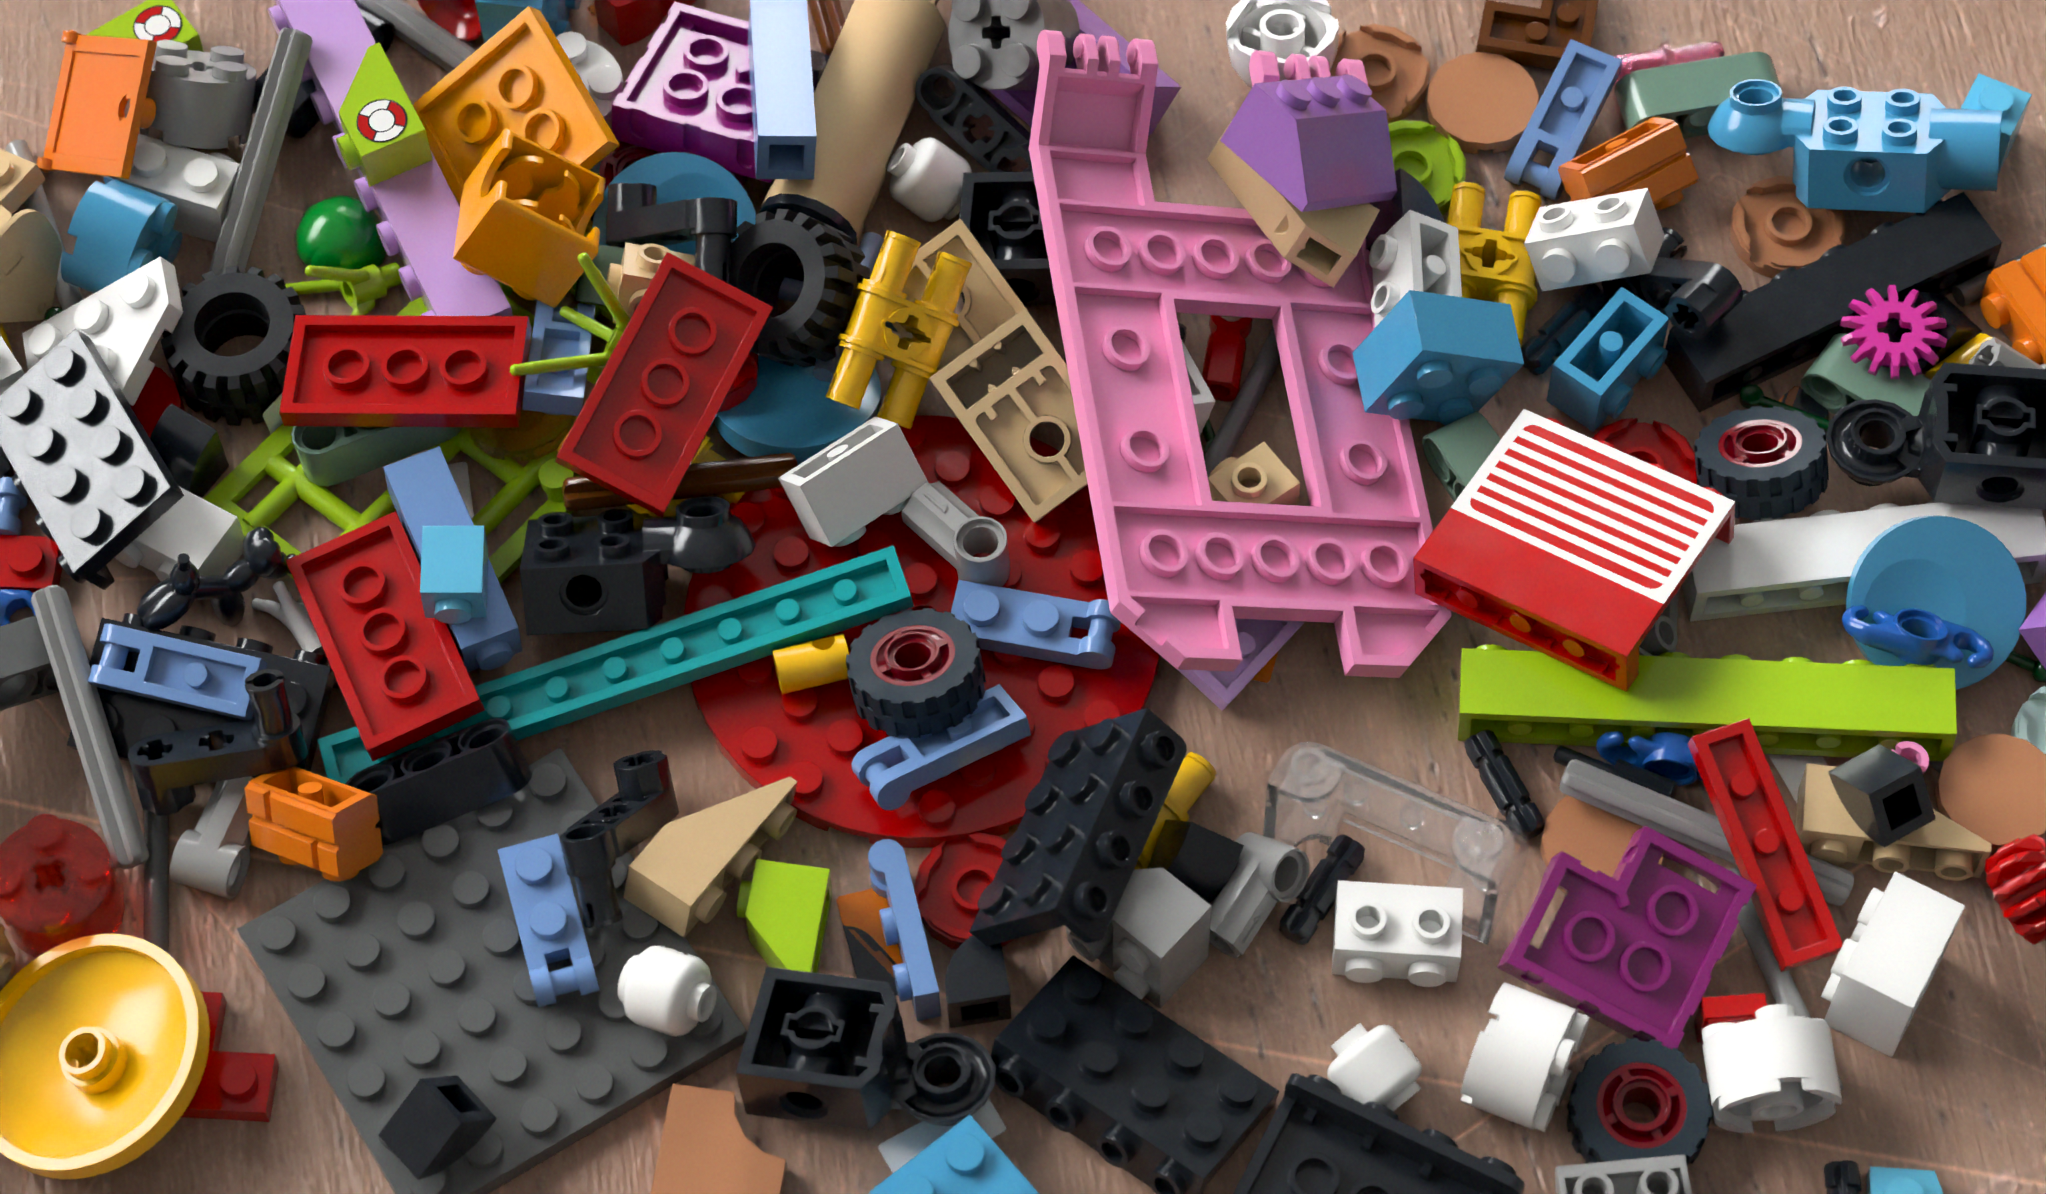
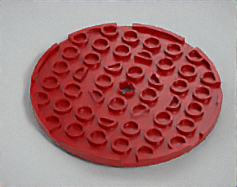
M939 415L915 416L911 429L899 426L929 484L940 481L977 515L993 518L1000 522L1006 530L1010 574L1002 587L1084 602H1091L1096 599L1108 600L1088 485L1034 523L957 417ZM1033 437L1030 439L1032 449L1040 456L1051 457L1060 452ZM783 487L747 491L742 495L737 504L734 502L730 504V513L740 518L747 525L755 541V549L751 555L739 562L733 563L730 568L723 571L705 574L693 573L684 609L685 616L893 545L913 600L914 607L909 608L912 611L931 608L937 612L944 613L946 611L951 613L958 584V575L955 567L903 522L902 511L892 515L882 514L865 525L867 529L865 534L856 541L845 546L837 547L834 545L831 547L809 537ZM977 553L973 557H987L991 553ZM879 619L820 639L843 634L850 655V645L853 640L861 636V631L869 624L872 626ZM1122 622L1120 629L1113 632L1111 642L1115 644L1116 649L1112 666L1108 669H1091L980 649L986 682H984L985 691L1000 684L1027 716L1031 735L912 791L908 800L894 810H884L870 794V787L863 785L852 771L853 758L860 750L890 735H887L885 731L880 729L876 731L869 726L866 719H861L857 713L856 705H854L849 679L782 695L773 656L769 655L692 681L690 684L697 708L701 711L706 725L715 737L718 748L741 777L751 786L758 789L787 777H792L798 781L794 799L790 804L797 809L795 817L827 832L830 827L844 833L869 838L870 844H874L882 839H891L897 841L903 848H934L944 841L948 844L953 840L963 839V835L979 832L1001 836L1009 833V827L1020 823L1026 812L1025 800L1030 791L1042 778L1050 761L1048 759V751L1054 741L1067 731H1076L1098 724L1108 718L1113 719L1144 709L1152 690L1155 675L1158 673L1160 655ZM1073 627L1071 637L1082 639L1088 636L1089 630Z

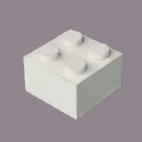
M1894 872L1885 892L1873 887L1858 916V924L1851 938L1845 940L1830 971L1832 974L1821 995V998L1831 1002L1825 1017L1828 1026L1892 1058L1946 952L1965 905L1897 872Z

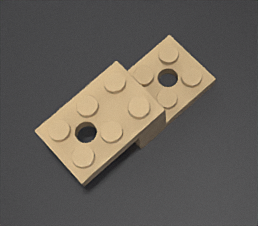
M960 218L918 249L903 293L908 295L906 298L908 301L914 302V299L921 300L938 251L957 256L972 263L962 289L965 296V304L962 311L958 314L957 321H959V325L952 328L937 369L939 371L929 379L1026 513L1036 523L1088 485L1067 364ZM899 322L892 323L902 338L913 337L912 333L907 332L906 328L902 327ZM1046 422L1057 424L1062 429L1065 439L1062 450L1051 457H1043L1035 453L1030 441L1033 430L1038 425Z

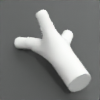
M278 581L273 585L280 603L255 598L252 601L253 609L268 612L282 622L293 634L302 650L320 655L325 654L301 595L298 601H295L283 581Z

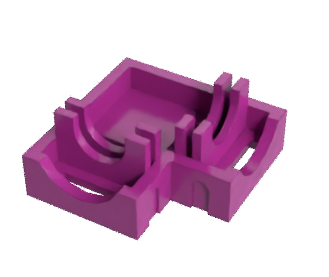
M674 2L667 13L665 23L660 24L647 45L646 54L643 58L640 57L627 78L623 92H619L612 103V132L616 139L662 153L684 152L705 157L719 164L731 174L735 173V178L743 187L749 177L756 179L748 52L749 22ZM758 179L768 183L773 181V179Z
M1647 826L1634 832L1612 877L1599 870L1596 872L1581 865L1582 861L1563 851L1551 858L1543 874L1541 885L1528 914L1505 950L1497 968L1560 1002L1577 1009L1579 1012L1630 1039L1638 1038V1041L1650 1042V1039L1662 1042V1045L1673 1050L1675 1047L1677 1049L1685 1033L1682 1030L1688 1018L1694 1015L1712 978L1710 973L1715 963L1721 960L1739 923L1737 918L1743 906L1748 904L1757 885ZM1664 857L1675 861L1705 877L1717 886L1716 894L1658 864L1660 858ZM1559 887L1567 892L1539 948H1536L1530 942Z

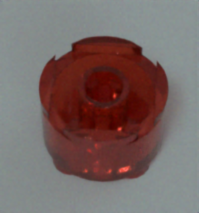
M41 814L32 818L26 826L21 827L0 845V919L13 942L22 951L37 958L50 949L74 939L90 935L116 933L124 918V886L105 843L91 828L77 821L58 818L52 814Z

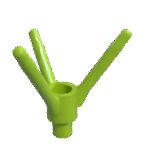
M580 253L577 257L578 262L617 322V325L612 330L568 306H563L560 309V315L584 330L607 341L604 352L513 364L510 366L511 375H534L605 366L631 318L627 315L587 253Z
M396 262L380 268L371 264L361 269L351 270L308 265L305 268V274L309 277L323 280L286 283L285 286L286 288L293 287L298 295L340 291L348 305L353 308L351 315H367L374 308L376 299L386 296L387 289L402 284L398 272L400 266Z

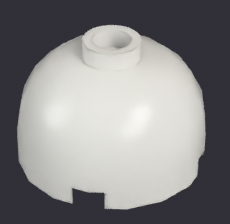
M1241 0L1232 8L1226 22V39L1231 65L1247 86L1251 88L1249 62L1255 50L1274 52L1278 59L1279 81L1287 80L1284 75V65L1286 59L1291 54L1305 55L1307 62L1311 56L1326 57L1331 70L1339 44L1338 20H1335L1331 15L1330 4L1326 0Z

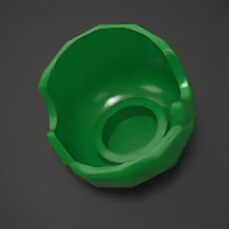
M343 195L329 197L308 207L303 213L294 237L297 255L306 266H327L350 270L361 269L371 264L378 267L383 263L386 255V250L376 228V224L381 223V220L373 210L367 212L362 202L356 198Z

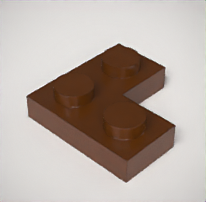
M1485 0L1476 52L1499 54L1521 65L1555 70L1571 39L1591 47L1599 0H1542L1541 8Z

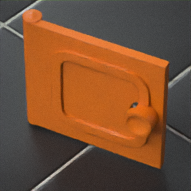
M63 30L61 42L66 43L53 110L43 157L37 158L36 164L44 173L61 171L129 180L139 129L149 128L156 115V103L153 99L146 97L157 42L147 39L82 35L75 30ZM130 99V108L127 114V118H125L124 112L126 103Z

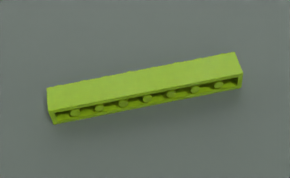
M1486 644L1475 649L1462 648L1458 741H1466L1470 736L1482 730L1490 729L1495 733L1499 742L1596 746L1597 740L1602 734L1620 731L1624 736V742L1620 746L1629 747V738L1637 735L1648 739L1654 734L1669 732L1691 738L1692 736L1749 718L1764 754L1854 758L1879 744L1889 750H1896L1895 746L1899 742L1911 741L1921 745L1927 751L1929 761H1944L1951 754L1957 736L1955 668H1937L1933 664L1917 665L1910 663L1905 666L1875 665L1873 662L1861 659L1849 660L1842 664L1814 663L1812 660L1804 657H1790L1782 661L1752 660L1750 657L1739 654L1726 655L1719 659L1691 658L1685 653L1667 652L1659 656L1639 655V675L1628 691L1625 692L1539 651L1508 650L1500 645Z

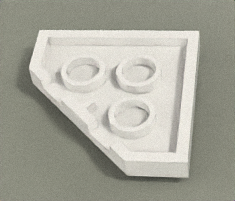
M160 256L22 333L28 370L76 328L90 337L130 405L134 406L155 366L153 362L148 360L163 331L172 333L183 314L175 266Z

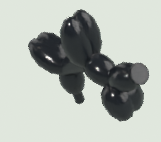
M261 526L247 533L243 540L244 559L234 562L227 568L224 575L200 576L199 570L190 562L189 555L182 553L178 556V563L174 565L169 578L152 586L141 597L137 607V614L143 619L146 629L149 631L161 630L176 623L189 611L195 600L210 599L214 612L224 625L233 626L239 624L246 607L241 592L247 591L254 586L259 577L276 580L286 576L287 573L291 574L286 560L297 555H286L284 552H281L279 544L274 541L273 533L267 527Z

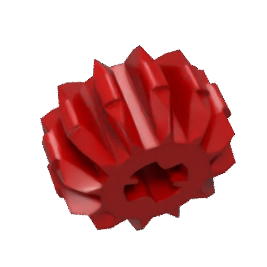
M2032 834L2023 839L2017 838L1997 849V853L1985 860V871L1987 873L1986 882L1994 894L1993 900L1999 904L2004 918L2011 922L2015 933L2023 936L2025 940L2035 945L2046 940V842L2040 836Z

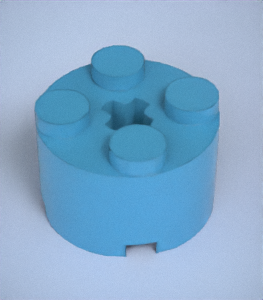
M103 176L105 184L95 181L81 199L67 234L77 237L73 255L62 251L60 271L63 281L86 291L96 293L160 256L169 263H172L179 252L183 238L182 232L173 229L178 211L176 204H173L169 199L109 176Z

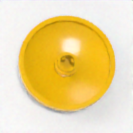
M97 934L68 941L41 954L22 968L0 991V1153L19 1167L40 1176L55 1179H81L104 1174L122 1167L138 1158L161 1140L176 1124L194 1097L206 1066L209 1051L210 1030L206 1004L196 982L187 970L155 944L141 938L122 934Z

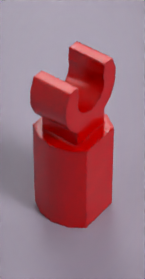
M1209 315L1211 334L1207 339L1201 375L1215 400L1231 402L1239 392L1247 346L1245 338L1248 337L1252 330L1253 318L1241 317L1236 321H1227L1220 315Z

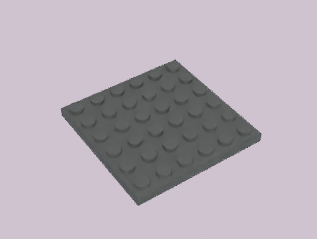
M561 747L529 764L532 771L531 780L519 792L395 843L382 847L383 854L379 857V860L360 870L355 877L345 881L325 879L237 928L241 940L395 1194H489L671 1087L672 1083H678L745 1042L747 1030L713 978L711 979V985L716 988L717 992L713 1012L706 1021L698 1022L696 1027L685 1035L670 1036L638 1025L627 1017L623 1002L619 1000L618 982L625 964L631 957L641 954L651 946H665L698 957L686 937L683 938L624 898L629 865L634 861L629 851L623 856L616 858V865L611 868L619 908L622 910L623 915L620 921L612 925L596 928L595 920L594 926L591 928L583 925V913L575 877L569 876L600 991L581 996L580 990L555 996L557 1003L538 1008L498 849L557 833L560 837L562 833L567 831L568 827L599 806ZM571 958L547 964L549 972L573 966ZM458 1075L497 1119L486 1134L460 1159L444 1170L430 1177L418 1180L378 1135L421 1078Z

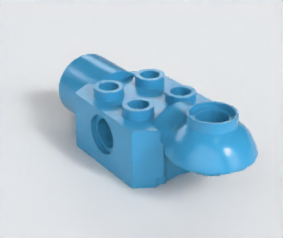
M1745 80L1732 87L1730 97L1717 107L1707 127L1709 137L1718 146L1741 154L1757 156L1793 147V184L1796 186V197L1807 208L1925 213L1950 190L1997 191L2002 110L1946 108L1934 94L1917 93L1909 89H1896L1890 92L1859 91L1852 87H1837L1832 90H1816L1805 99L1783 98L1781 88L1768 80Z

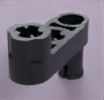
M952 64L932 67L920 75L915 88L919 103L930 113V118L988 172H1013L1012 168L1017 163L1011 161L1019 157L1024 158L1029 166L1023 172H1033L1029 153L1031 133L980 86L974 84L969 79L960 77L955 72ZM948 79L955 84V91L949 86ZM988 115L994 123L988 129L995 131L994 136L991 138L986 135L976 139L970 131L976 125L970 124V118L973 116L978 119Z
M615 183L608 185V214L606 215L607 246L624 248L626 242L638 245L658 244L666 246L695 241V267L732 285L731 239L737 237L736 200L721 197H703L657 204V189L655 185L646 183Z
M1663 227L1662 230L1665 237L1651 273L1602 281L1603 290L1611 299L1623 287L1665 314L1672 325L1679 328L1687 337L1703 339L1742 301L1743 290L1736 276L1721 264L1683 260L1682 258L1687 254V246L1681 245L1676 251L1673 250L1682 244L1684 239L1673 229Z
M263 669L250 674L245 679V689L249 694L255 719L156 734L136 742L128 752V759L143 810L151 811L156 816L174 814L179 812L184 806L194 802L196 797L194 785L268 774L272 771L293 767L306 758L308 750L300 719L290 709L283 673L276 669Z
M660 750L643 751L616 760L613 766L619 792L568 827L567 831L559 837L567 875L575 877L583 913V925L587 928L594 926V920L596 928L612 925L623 918L611 868L616 865L615 859L623 856L679 814L667 755L662 754Z

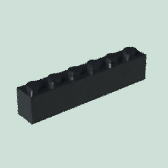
M1964 192L1945 201L1940 199L1925 213H1916L1896 224L1892 221L1885 222L1872 230L1862 240L1849 246L1845 244L1836 245L1827 250L1815 262L1800 269L1796 267L1787 268L1778 273L1770 283L1751 292L1743 290L1742 301L1703 339L1689 338L1673 325L1669 329L1665 347L1668 354L1664 363L1700 413L1740 394L1741 389L1746 385H1759L1818 357L1835 334L1854 332L1855 329L1840 326L1841 320L1845 316H1860L1848 307L1853 299L1867 303L1870 306L1872 305L1865 294L1868 289L1873 288L1881 295L1884 301L1888 300L1887 288L1889 285H1896L1898 301L1904 302L1912 289L1919 292L1942 293L1946 296L1952 293L1953 286L1993 268L2002 241Z

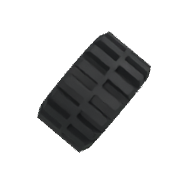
M778 209L776 215L768 211L756 214L755 225L744 221L737 227L739 236L735 240H731L732 286L773 307L751 352L792 367L794 364L802 367L815 366L816 358L824 362L836 357L835 347L839 346L840 342L838 336L840 333H845L860 293L857 285L862 283L863 278L870 279L871 276L870 268L860 264L865 258L861 248L852 244V238L844 232L803 213H796L789 209ZM802 263L804 283L800 296L788 311L780 315L778 308L780 286L790 270Z
M238 266L226 267V274L215 276L212 270L202 274L203 282L198 285L190 281L181 288L183 294L181 299L183 314L172 333L167 331L162 333L161 345L180 396H184L186 404L194 412L202 409L205 419L217 422L221 416H224L228 425L240 426L242 419L251 418L253 424L265 422L263 413L283 393L295 315H306L304 306L301 305L299 295L293 287L286 288L284 279L274 273L265 278L263 269L250 267L247 273H240ZM254 335L264 338L256 348L242 355L219 356L214 354L221 345L236 337Z

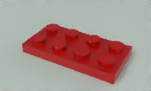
M667 252L559 450L555 462L663 517L764 328L773 307Z
M295 315L279 411L284 426L519 428L526 375H511L510 366L528 362L532 333L529 317Z
M396 511L286 560L372 761L485 711L447 623L440 622L436 618H425L420 595L421 565Z

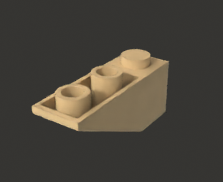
M1220 139L1207 158L1211 166L1282 257L1329 286L1334 287L1356 257L1380 210L1366 203L1301 212L1221 142Z
M1806 764L1798 788L1796 832L1806 854L1833 865H1841L1845 862L1872 865L1875 869L1885 873H1901L1909 869L1935 872L1938 877L1952 881L1965 880L1970 877L1980 878L1985 867V860L1991 854V843L1933 809L1936 820L1883 847L1869 838L1859 828L1842 804L1828 773L1836 767Z
M787 777L665 824L629 865L624 898L683 938L686 937L699 920L705 924L710 922L724 903L727 894L725 892L726 888L735 878L741 882L745 880L754 870L756 859L760 860L762 850L760 848L770 837L779 840L791 826L797 814V809L790 804L794 799L798 781L792 777Z

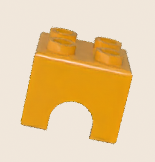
M504 129L463 184L453 259L460 262L466 270L473 274L487 275L510 286L516 294L524 299L538 300L556 308L584 272L578 262V255L583 252L587 253L593 261L598 254L600 229L594 227L587 237L583 235L590 218L604 199L606 179L509 129Z

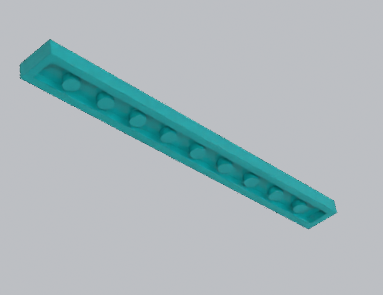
M893 545L477 685L475 688L485 711L375 761H372L356 726L317 740L327 778L346 784L353 775L369 766L491 718L507 720L516 740H520L772 655V650L814 641L879 619L888 614L891 615L901 610L912 608L914 604Z

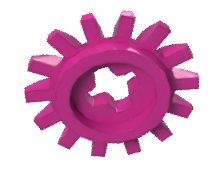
M1896 285L1888 286L1887 301H1884L1881 295L1873 288L1868 289L1865 294L1872 305L1870 306L1867 303L1853 299L1848 307L1860 316H1845L1841 320L1840 326L1855 329L1854 332L1841 337L1842 345L1858 344L1859 349L1850 359L1856 364L1867 357L1872 361L1868 373L1876 376L1881 366L1890 367L1891 379H1900V367L1905 366L1909 367L1914 377L1922 374L1918 362L1920 358L1935 365L1939 357L1930 348V345L1945 348L1947 338L1932 331L1946 328L1945 318H1926L1928 314L1937 309V304L1934 301H1929L1917 308L1913 306L1919 296V291L1915 289L1911 290L1904 302L1898 301ZM1895 318L1899 319L1900 327L1910 328L1911 333L1902 334L1900 342L1894 343L1889 342L1887 333L1878 332L1877 328L1886 327L1888 319Z

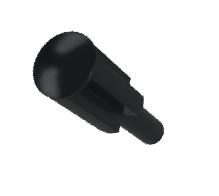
M1563 745L1557 747L1554 753V761L1567 767L1571 760L1577 759L1675 799L1678 786L1677 781L1622 759H1618L1615 766H1612Z

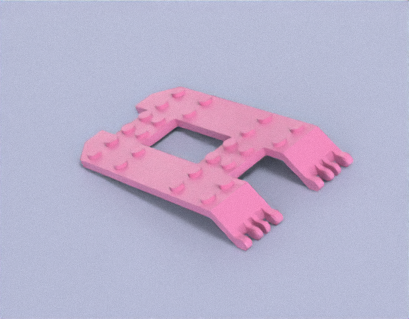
M1042 30L1037 40V55L1040 69L1029 153L1110 613L1176 669L1234 671L1243 660L1235 619L1334 623L1345 676L1400 678L1451 618L1452 614L1451 610L1415 594L1413 558L1433 532L1409 419L1398 420L1389 415L1366 413L1364 411L1352 353L1375 328L1374 313L1371 310L1373 271L1369 263L1370 251L1366 249V238L1356 257L1336 285L1331 287L1284 259L1246 209L1155 202L1146 158L1158 71V60L1154 42L1152 40L1133 39L1129 43L1126 57L1131 74L1119 73L1121 63L1119 43L1114 36L1102 35L1096 45L1094 35L1080 33L1075 38L1073 44V56L1076 60L1077 69L1065 68L1067 55L1065 37L1062 32ZM1255 50L1252 53L1249 62L1252 87L1255 83L1279 81L1278 59L1274 52ZM1291 54L1285 61L1284 75L1287 80L1331 77L1330 65L1326 57L1311 56L1307 62L1305 55ZM1342 59L1338 63L1336 76L1352 75L1368 85L1364 64L1361 60ZM1176 312L1272 319L1310 506L1212 501Z

